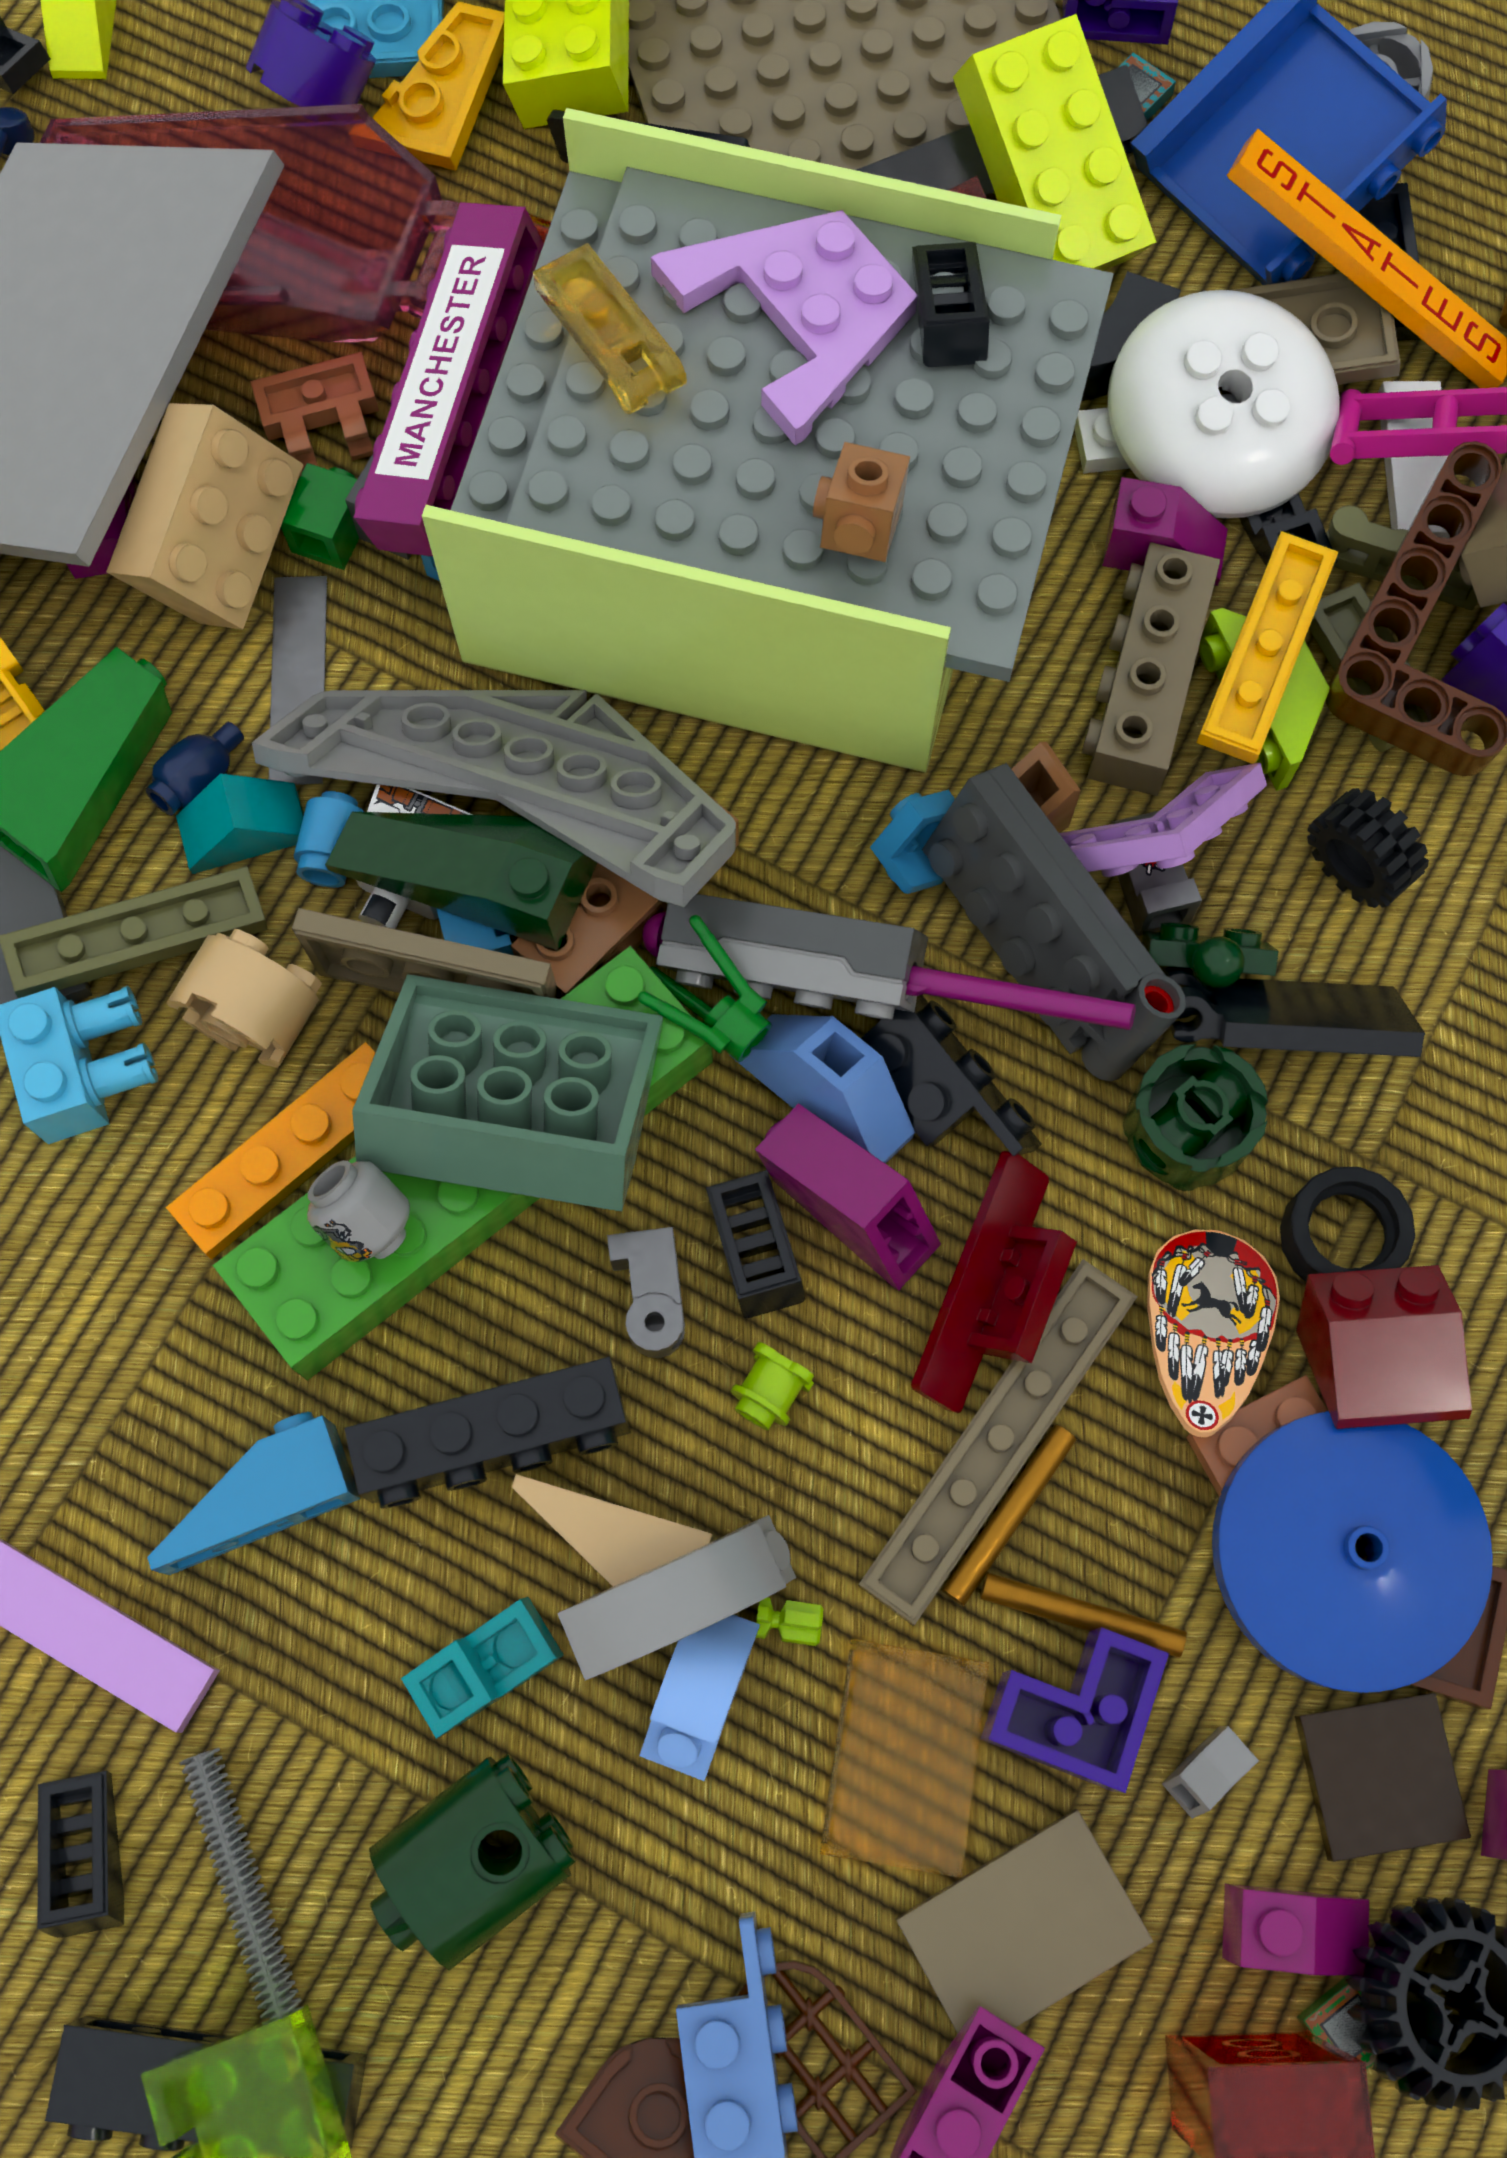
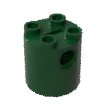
M509 1754L498 1762L492 1757H487L369 1848L372 1864L386 1890L370 1902L371 1909L385 1934L400 1951L403 1952L419 1940L434 1959L450 1971L571 1876L569 1867L576 1862L570 1851L574 1847L572 1841L550 1811L539 1818L531 1806L533 1799L529 1791L532 1789V1786L522 1769ZM495 1830H506L512 1832L517 1837L513 1843L505 1847L492 1846L483 1839L487 1834Z

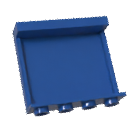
M1270 0L1131 142V147L1137 169L1262 285L1300 280L1311 268L1317 252L1228 179L1227 174L1250 136L1257 129H1260L1341 199L1359 212L1372 198L1379 200L1387 195L1398 182L1401 170L1416 155L1423 157L1438 144L1446 129L1447 98L1440 93L1430 103L1317 3V0Z

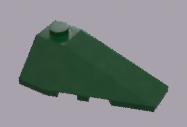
M351 812L325 866L334 873L558 951L597 866V862L523 816Z

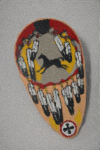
M1195 1229L1173 1236L1157 1250L1148 1273L1147 1311L1152 1350L1159 1381L1171 1409L1183 1428L1197 1437L1214 1435L1234 1417L1246 1401L1261 1370L1271 1342L1280 1301L1277 1276L1265 1257L1245 1240L1217 1230Z

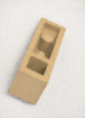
M516 1474L512 1488L612 1586L630 1580L714 1541L713 1534L521 1475Z

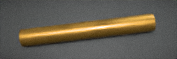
M1054 1424L949 1578L942 1591L955 1602L965 1606L1077 1440L1069 1431Z
M988 1572L984 1579L980 1596L982 1600L1086 1631L1102 1627L1165 1651L1171 1656L1177 1658L1182 1656L1187 1632Z

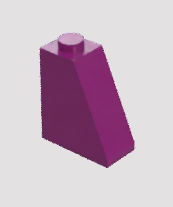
M799 1103L783 1120L778 1121L769 1129L764 1140L755 1148L756 1153L773 1181L898 1291L941 1245L910 1181Z

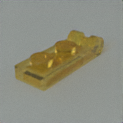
M588 243L533 271L535 290L611 386L618 404L625 413L630 415L648 405V397L660 390L669 394L686 384V373L676 353ZM643 358L649 366L635 373L629 364Z

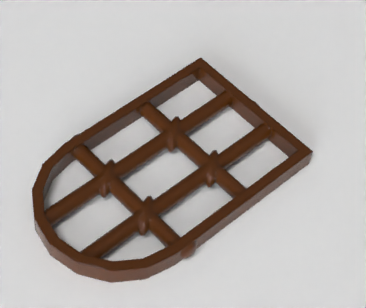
M796 1960L776 1962L777 1973L771 1975L801 2013L785 2027L787 2042L803 2027L806 2026L809 2032L813 2028L840 2064L821 2082L818 2075L814 2079L788 2043L787 2052L776 2053L778 2059L783 2056L810 2092L796 2104L797 2132L817 2158H828L799 2120L815 2104L818 2111L821 2108L825 2111L848 2142L831 2158H846L868 2137L874 2136L878 2132L879 2127L913 2097L917 2090L847 2001L845 1992L840 1986L835 1985L833 1981L815 1966ZM796 1969L811 1974L824 1984L828 1990L813 2003L809 1997L805 2000L783 1970ZM747 1982L739 1991L738 1996L748 1994ZM835 1999H837L867 2038V2041L852 2054L849 2048L846 2051L843 2050L817 2016ZM874 2050L877 2051L905 2088L888 2106H886L857 2068V2065ZM844 2077L848 2083L852 2079L878 2113L857 2134L827 2096V2093Z

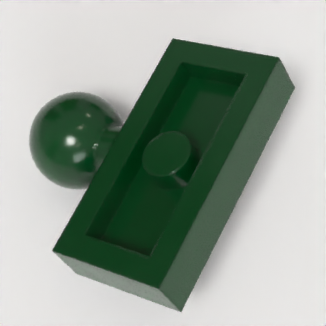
M1171 922L1161 923L1160 932L1143 931L1142 944L1158 965L1193 968L1196 977L1203 984L1212 988L1230 986L1239 979L1242 973L1276 975L1279 951L1268 942H1261L1262 933L1258 931L1225 928L1223 937L1198 936V926Z

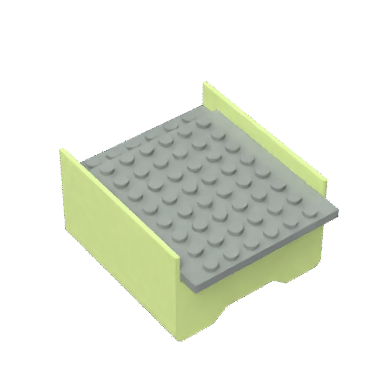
M566 108L563 124L569 174L451 510L425 505L422 513L423 523L462 661L926 773L953 669L1010 682L1114 273L1053 260L1061 215ZM840 210L845 212L914 291L912 247L918 245L976 242L990 321L987 360L975 361L973 365L925 366L922 357L920 327L916 307V313L869 367L864 364L846 384V390L840 400L832 409L826 407L813 422L812 432L804 441L796 446L761 406V389L807 363V359L795 349L761 309V303L744 283L735 284L683 313L676 305V300L663 284L661 287L651 274V257L657 253ZM939 272L934 275H930V277L961 275L964 273ZM964 287L932 288L933 294L964 292ZM844 442L911 456L903 506L886 562L820 548L823 519L813 517L816 491L821 476L833 478Z

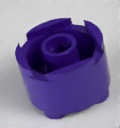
M273 0L245 68L249 73L264 70L260 82L297 106L318 116L322 106L337 111L333 122L348 125L376 63V58L371 54L374 41L347 25H344L343 29L340 30L321 21L324 11L307 0Z

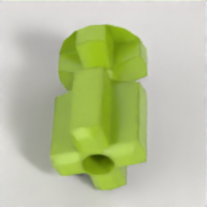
M767 1597L759 1601L756 1623L760 1624L756 1638L765 1639L771 1628H777L782 1642L817 1646L820 1643L824 1609L818 1604L787 1600L781 1611H774L771 1599Z

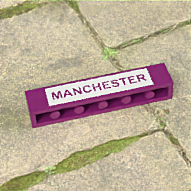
M460 202L453 225L446 232L444 252L437 273L428 285L427 302L420 323L411 335L409 355L402 376L393 388L391 408L382 434L377 437L374 443L373 461L364 487L359 490L355 500V514L353 518L378 550L433 557L422 513L425 505L451 510L544 245L526 207Z

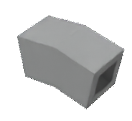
M1219 1726L1170 1774L1162 1785L1193 1819L1210 1811L1259 1760L1229 1726Z

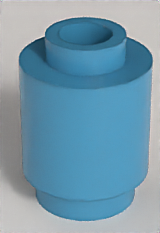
M326 791L322 793L321 797H314L307 801L293 856L294 860L298 863L296 874L301 879L329 888H338L345 885L347 877L329 871L325 864L351 812H365L358 807V801L355 798L341 792Z

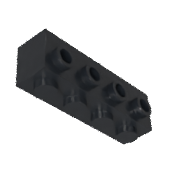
M610 1356L344 1428L358 1495L371 1503L379 1502L382 1509L415 1502L421 1498L419 1491L446 1484L447 1490L452 1491L481 1484L487 1480V1472L512 1466L514 1473L541 1468L553 1462L551 1455L578 1448L580 1455L607 1450L618 1445L617 1437L631 1433L616 1372Z

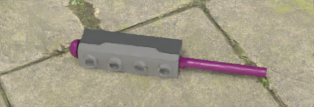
M696 894L684 908L668 903L667 910L651 916L645 923L642 931L643 944L646 950L657 958L656 965L677 972L676 983L698 988L712 989L714 979L728 980L691 927L689 918L692 915H699L749 986L763 999H771L773 989L795 992L793 1003L831 1010L833 999L856 1003L855 1014L884 1020H893L895 1009L914 1012L917 996L923 994L1126 1030L1132 1029L1135 1018L1136 1005L1133 1003L924 968L928 936L910 927Z

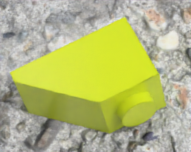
M40 0L47 54L51 59L48 61L49 70L53 79H107L117 0Z

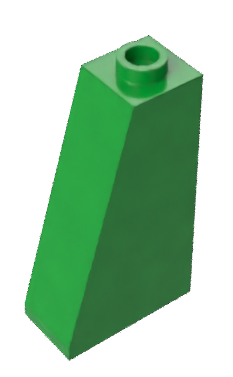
M118 647L114 648L0 751V846L60 892L64 891L71 884L172 714L164 690L167 683L159 670L145 659L141 658L136 662Z

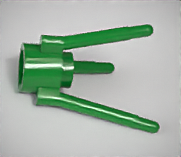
M692 915L689 918L691 927L739 995V1000L735 1001L730 995H727L712 1009L682 985L676 983L674 979L668 977L658 968L651 966L649 968L675 998L701 1017L704 1023L648 992H640L638 994V1001L669 1021L701 1038L719 1054L725 1050L736 1061L741 1062L750 1055V1049L758 1045L771 1029L772 1023L760 1014L767 1001L749 986L699 915Z

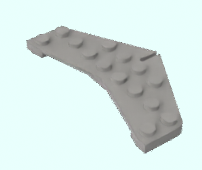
M330 690L311 696L252 742L255 763L284 772L293 777L311 775L497 800L654 898L683 908L733 855L736 849V823L734 818L597 693L587 701L586 690Z

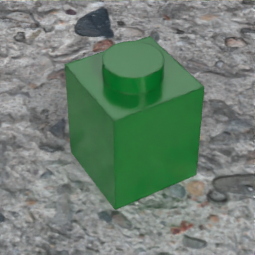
M310 463L306 464L295 486L281 525V530L292 553L342 570L345 569L359 540L345 501L357 481L353 474L337 467H332L328 470Z

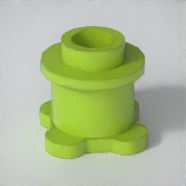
M757 1342L752 1350L756 1354L753 1358L756 1361L742 1385L735 1384L730 1390L739 1400L735 1411L751 1423L765 1430H769L773 1422L786 1426L791 1420L786 1413L800 1390L810 1391L814 1384L812 1381L814 1375L802 1365L791 1361L770 1346Z

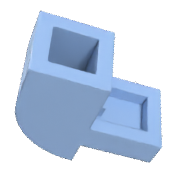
M733 1614L678 1640L649 1719L651 1722L639 1755L640 1757L705 1781L760 1624Z

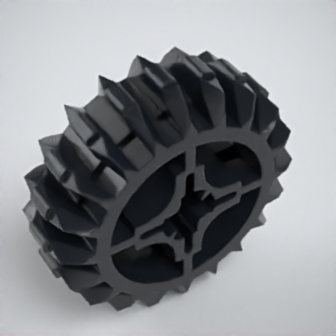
M1423 1896L1413 1899L1412 1907L1398 1904L1388 1908L1390 1924L1376 1921L1374 1924L1367 1925L1375 1942V1947L1359 1946V1948L1353 1950L1359 1961L1365 1964L1363 1976L1353 1975L1345 1979L1351 1988L1361 1991L1362 2003L1354 2005L1346 2012L1354 2021L1367 2024V2028L1355 2043L1361 2046L1363 2051L1377 2055L1372 2069L1380 2077L1395 2081V2089H1398L1400 2094L1414 2100H1420L1421 2098L1428 2106L1440 2110L1452 2109L1455 2106L1469 2111L1480 2108L1481 2098L1492 2102L1505 2100L1503 2080L1507 2081V1927L1496 1926V1915L1491 1914L1486 1909L1470 1908V1905L1465 1904L1464 1900L1449 1897L1438 1901L1436 1898ZM1445 1941L1441 1954L1433 1953L1431 1960L1424 1969L1420 1971L1414 1969L1418 1961L1428 1950ZM1430 1988L1441 1990L1439 1994L1446 1995V2005L1459 2012L1460 2015L1452 2014L1453 2010L1446 2009L1444 2007L1445 1999ZM1475 2033L1474 2038L1466 2049L1448 2060L1450 2052L1458 2053L1465 2038Z

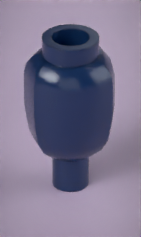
M226 722L212 736L194 734L182 739L172 746L153 766L152 783L146 787V794L167 815L172 816L179 809L183 810L220 773L227 774L230 766L229 753L244 740V735L233 723Z

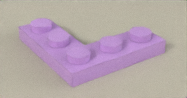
M1261 763L1205 772L1151 818L1059 834L1088 872L1101 870L1103 876L1112 877L1129 872L1139 864L1156 862L1157 867L1161 869L1171 868L1195 857L1194 850L1204 841L1221 834V826L1230 818L1245 812L1248 809L1247 803L1267 786Z

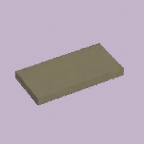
M298 908L292 930L320 976L400 993L406 976L409 974L560 999L550 963Z

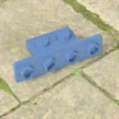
M755 1911L741 1913L739 1927L748 1994L681 2004L676 2008L694 2158H789L785 2133L797 2132L798 2121L792 2083L779 2085L775 2053L787 2052V2040L781 2004L768 2006L764 1975L777 1973L771 1927L757 1928Z

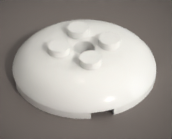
M1210 290L1192 293L1168 302L1149 314L1139 323L1124 343L1113 366L1108 389V413L1113 437L1121 455L1133 473L1143 481L1148 480L1149 482L1182 487L1215 518H1241L1261 514L1286 503L1301 492L1320 471L1327 460L1331 450L1334 429L1340 414L1339 393L1335 373L1325 350L1314 334L1302 321L1278 304L1250 293L1232 290ZM1222 386V390L1232 393L1238 401L1241 400V403H1231L1224 399L1218 387Z

